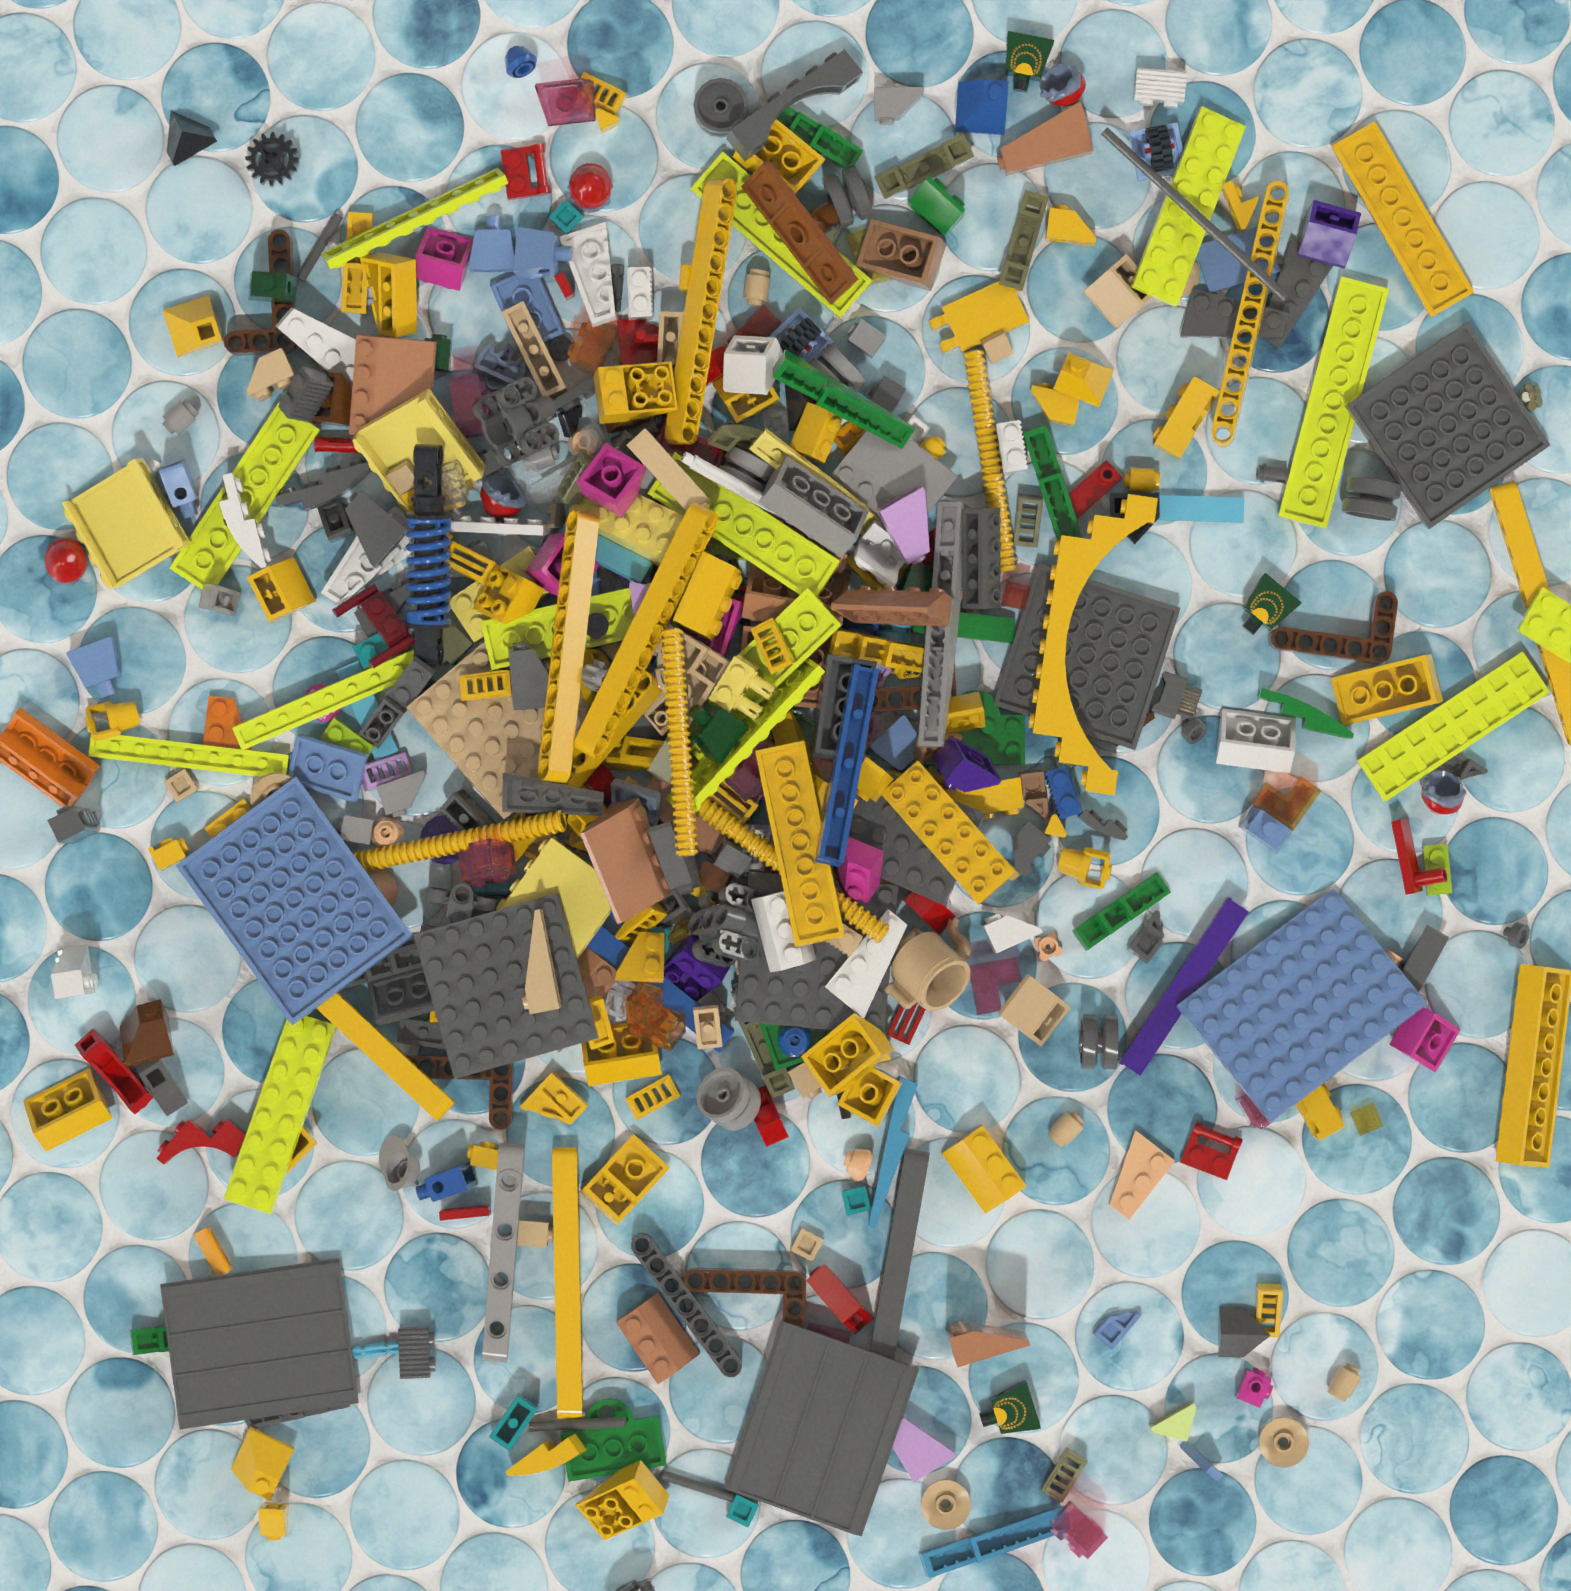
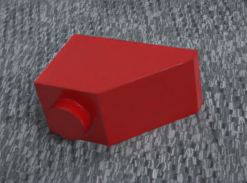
M912 891L903 900L938 934L947 927L948 919L953 920L956 917L946 906Z

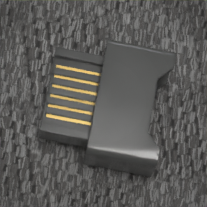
M1164 671L1161 677L1164 687L1158 703L1151 706L1150 712L1170 719H1175L1176 715L1193 719L1203 690L1187 685V678Z

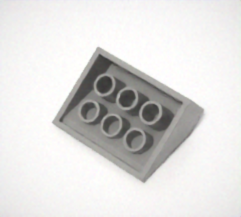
M868 431L864 433L831 474L833 479L875 513H877V508L918 485L922 486L926 494L927 515L958 477L912 438H909L903 449Z

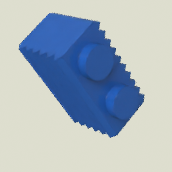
M1068 765L1045 772V781L1048 782V790L1051 791V799L1054 801V809L1057 810L1058 818L1061 820L1083 813Z

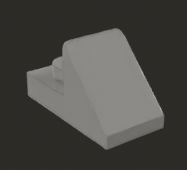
M204 584L198 607L236 617L241 592L214 584Z

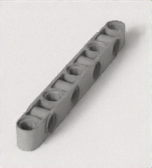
M499 1144L482 1361L507 1363L525 1153V1145ZM512 1174L515 1176L516 1182L513 1185H508L504 1183L503 1176ZM507 1223L512 1227V1231L509 1234H504L500 1232L499 1225ZM499 1272L505 1273L508 1280L500 1283L496 1281L495 1274ZM495 1321L501 1322L504 1329L499 1332L494 1331L491 1328V1324Z

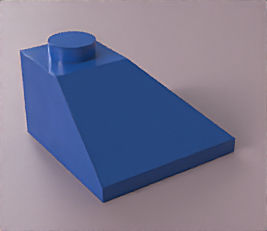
M983 79L958 82L955 132L1004 135L1009 81Z

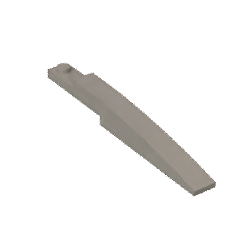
M938 502L932 588L944 589V592L952 597L949 627L926 626L919 747H944L962 591V509L965 507L963 502Z

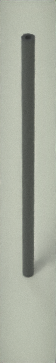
M1108 127L1102 132L1101 135L1282 302L1289 297L1290 294L1115 133Z

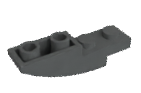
M364 459L350 462V467L341 469L340 465L326 468V473L321 474L323 484L319 485V482L315 481L304 484L305 489L295 491L294 487L283 489L280 491L281 495L275 496L277 506L281 508L302 502L304 510L309 511L332 502L349 492L371 471L368 462L365 463Z
M415 656L359 732V735L379 749L407 711L406 707L415 700L435 670Z

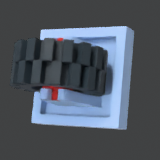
M1178 122L1130 131L1128 133L1131 149L1161 177L1174 175L1183 151ZM1135 166L1138 182L1149 180V178L1146 177Z
M800 307L769 336L778 340L783 352L786 349L807 363L813 358L819 359L821 351L829 343L834 344V341Z

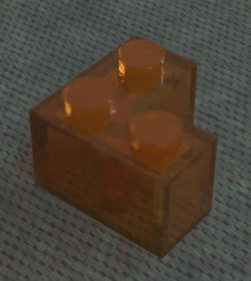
M590 320L588 323L583 322L578 333L581 338L579 337L577 342L572 341L567 352L571 366L594 376L597 368L604 366L618 330L606 324L592 328Z
M1302 776L1296 779L1286 795L1265 782L1252 798L1250 804L1262 809L1288 827L1292 832L1321 790Z
M639 982L625 999L628 1034L634 1038L671 1051L686 1033L685 1015L663 1006L661 988L646 982Z

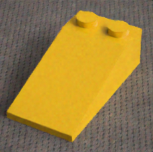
M1432 654L1331 678L1343 726L1443 702Z

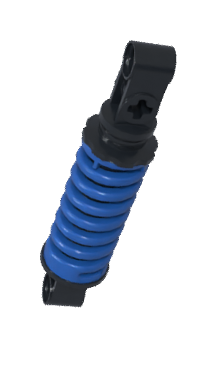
M415 444L413 450L414 494L411 495L413 510L405 512L408 528H413V530L406 532V537L413 538L414 543L406 545L407 551H414V557L406 559L407 564L414 565L413 570L406 572V576L417 580V583L407 584L406 589L408 591H417V596L407 597L406 603L417 604V610H408L406 612L405 627L415 629L414 657L416 656L428 666H441L444 658L443 629L452 627V621L449 617L451 605L445 601L451 596V591L445 588L451 583V578L446 575L451 570V565L446 562L451 557V552L445 548L450 545L451 539L445 534L451 530L452 513L445 511L443 508L446 495L442 494V464L444 457L442 445ZM425 477L432 480V484L429 485V482L425 481Z

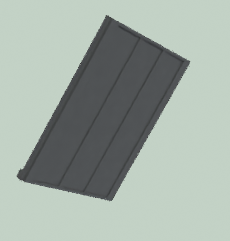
M339 1258L160 1284L180 1430L359 1403Z
M781 1320L724 1488L842 1531L862 1536L919 1368Z

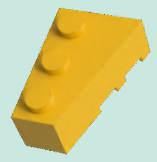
M382 252L359 257L361 265L365 264L368 279L365 280L367 288L371 287L374 299L371 306L378 334L401 337L417 333L416 259Z
M1195 376L1189 384L1184 382L1177 393L1181 397L1177 405L1171 404L1165 414V417L1168 418L1164 427L1159 425L1152 436L1155 439L1153 446L1179 460L1220 391Z
M1325 1083L1296 1104L1313 1138L1318 1141L1346 1127L1342 1121L1343 1115L1337 1105L1334 1106L1329 1099L1331 1094Z

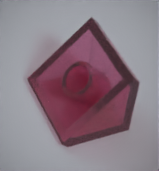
M580 78L535 84L548 126L596 120L594 83Z

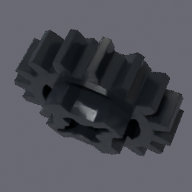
M271 132L270 138H267L263 133L261 134L262 140L260 142L255 138L253 139L254 148H247L251 156H246L245 160L251 162V164L246 168L248 171H255L252 174L254 180L261 177V185L269 181V185L274 187L275 181H278L283 186V179L286 177L291 181L290 172L297 173L298 171L294 164L300 163V159L294 157L298 150L297 148L290 149L293 142L290 139L285 143V136L283 134L276 138L275 133ZM278 144L276 148H267L266 145ZM258 152H260L261 162L257 166L256 158ZM265 152H267L269 155L273 157L276 156L277 163L280 167H278L276 164H273L272 162L269 163L268 156L265 154ZM288 153L289 162L287 167H285L284 157L287 156ZM269 171H277L279 173L273 176L266 175Z

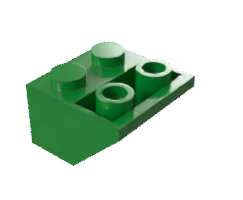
M929 176L910 198L907 205L944 239L964 217L965 209L963 206L965 204L955 194L951 197L945 191L947 187L938 178L933 180Z

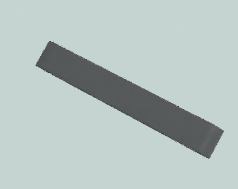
M647 1233L636 1234L631 1242V1249L721 1373L726 1377L737 1376L742 1369V1361L692 1291L688 1290L685 1286L684 1280L653 1238ZM637 1239H647L649 1248L646 1251H639L635 1246ZM654 1258H659L664 1262V1268L660 1271H654L650 1267V1261ZM669 1278H674L678 1281L679 1288L675 1291H669L665 1287V1281ZM684 1298L691 1299L694 1304L693 1309L683 1311L679 1305L680 1301ZM703 1318L708 1322V1328L705 1331L695 1329L694 1323L697 1319ZM712 1339H720L722 1341L723 1348L720 1351L715 1352L710 1349L709 1342ZM727 1359L737 1361L738 1368L735 1371L730 1372L724 1368V1362Z

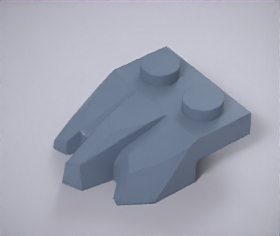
M489 342L479 353L462 391V395L478 400L523 378L526 372L524 359L511 360L514 348L509 342L499 353L494 352V345Z
M615 778L611 783L612 803L607 810L615 803L639 798L646 810L650 826H656L661 812L660 792Z

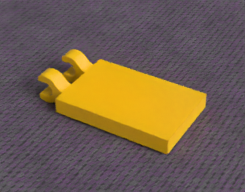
M998 281L941 307L943 315L929 320L928 323L932 331L948 324L954 337L940 342L939 347L942 353H946L956 347H959L961 353L981 345L980 340L1000 330L1007 333L1030 321L1015 289L999 285Z

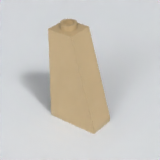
M643 429L627 444L628 448L686 511L693 503L709 508L710 498L649 431Z

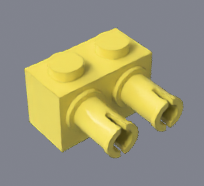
M740 654L734 656L708 699L728 712L738 709L756 721L763 707L745 697V693L751 688L769 700L773 695L772 692L776 690V686L758 676L761 667Z

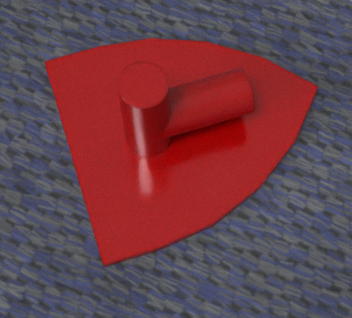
M617 320L621 365L646 364L657 361L659 327L642 320Z

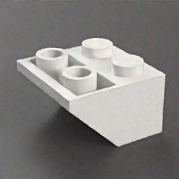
M734 335L724 352V392L767 395L775 381L773 378V367L783 353L778 340L773 337Z

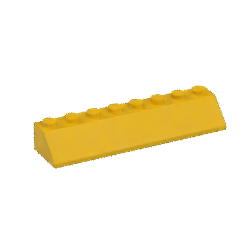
M1520 964L1517 976V992L1514 1000V1017L1511 1024V1041L1508 1049V1065L1505 1073L1506 1081L1502 1098V1114L1499 1122L1500 1130L1496 1147V1162L1549 1168L1571 996V970Z

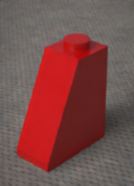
M825 1264L815 1268L810 1273V1277L806 1282L837 1318L855 1335L874 1319Z

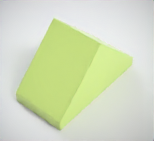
M1190 1401L1150 1424L1149 1427L1153 1433L1187 1442L1196 1406Z

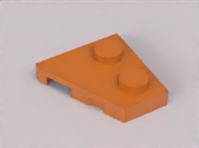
M216 696L208 697L203 745L241 749L232 729V726L242 723L235 699Z

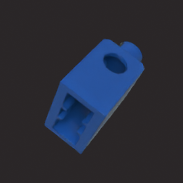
M469 1161L425 1178V1183L416 1186L415 1189L419 1200L431 1197V1200L435 1202L469 1190L478 1185Z

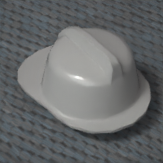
M390 1136L384 1141L379 1151V1163L388 1189L398 1191L401 1188L418 1186L420 1174L418 1159L409 1154L402 1138Z

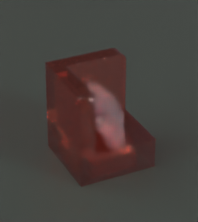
M1007 580L1004 585L1000 606L1025 611L1031 586Z

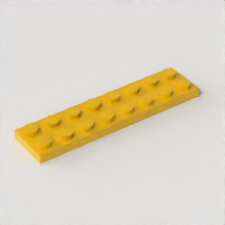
M1376 122L1370 123L1332 145L1331 149L1429 317L1437 315L1473 294L1474 290Z
M805 741L756 750L755 753L795 947L843 938L845 934L831 866L815 862L822 822Z

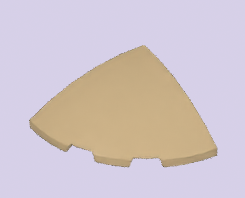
M670 623L666 627V629L677 628ZM683 631V634H681V638H683L681 645L684 646L682 653H684L685 657L682 658V661H685L683 669L686 670L683 677H686L684 684L687 685V688L684 691L687 693L685 700L688 701V704L685 706L688 708L686 716H689V711L694 705L699 704L704 708L709 702V696L731 661ZM660 640L656 648L658 655L655 673L658 687L665 696L667 694V690H664V686H666L664 678H666V675L663 674L665 667L662 665L665 659H662L664 651L661 650L664 644ZM690 716L689 720H687V724H689V726L694 721Z

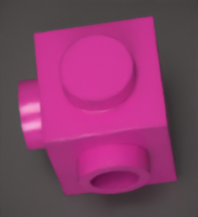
M1256 1367L1252 1371L1246 1368L1235 1397L1260 1408L1264 1398L1268 1400L1273 1389V1385H1270L1272 1380L1266 1377L1268 1372Z

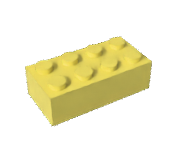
M640 494L637 495L636 500L622 518L598 503H595L590 511V514L597 515L599 518L598 535L648 559L657 566H660L684 517Z
M530 546L500 565V567L536 584L525 573V570L536 556ZM474 582L447 600L475 644L484 639L480 622L492 619L472 609L484 585L478 582ZM544 590L538 603L552 593Z

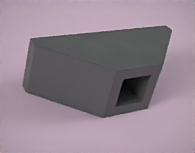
M161 1059L134 1066L166 1116L188 1104V1101Z

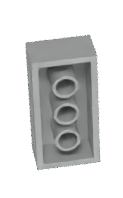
M788 456L784 458L771 474L759 501L768 510L773 511L785 519L787 523L795 526L809 538L816 540L830 552L835 553L841 558L857 540L869 512Z

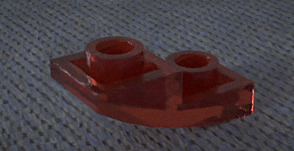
M764 304L746 320V323L728 338L727 343L731 342L734 335L768 337L781 324V321Z

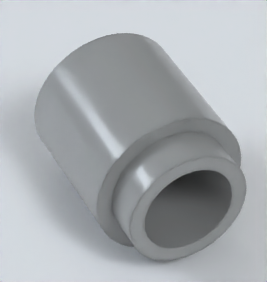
M185 399L183 402L179 401L162 416L165 419L162 424L171 434L176 432L180 435L197 420L195 417L200 413Z
M552 445L522 460L527 472L531 470L536 472L555 466V460L559 459L556 446Z

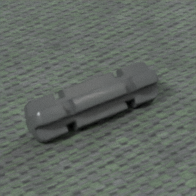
M617 263L611 265L615 313L621 311L622 276H624L625 268L624 265Z

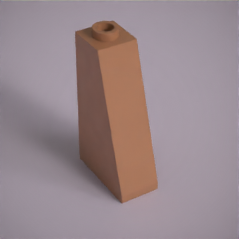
M1076 103L1002 147L1000 155L997 156L999 169L1004 170L1007 176L1092 154L1093 146L1082 103Z

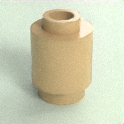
M750 269L749 274L746 275L743 299L747 300L748 305L761 307L762 303H767L771 281L768 271Z
M1066 1111L1054 1123L1048 1135L1063 1148L1065 1144L1069 1145L1084 1129L1082 1125L1084 1120L1075 1111L1071 1114Z
M1349 1363L1345 1366L1340 1365L1329 1383L1330 1388L1327 1392L1345 1402L1347 1397H1351L1362 1378L1358 1375L1360 1370Z

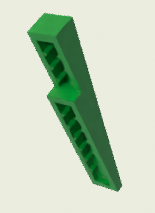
M786 349L773 367L774 379L815 399L816 405L901 449H903L915 431V427Z
M1047 425L1023 432L1056 539L1061 541V535L1082 538Z

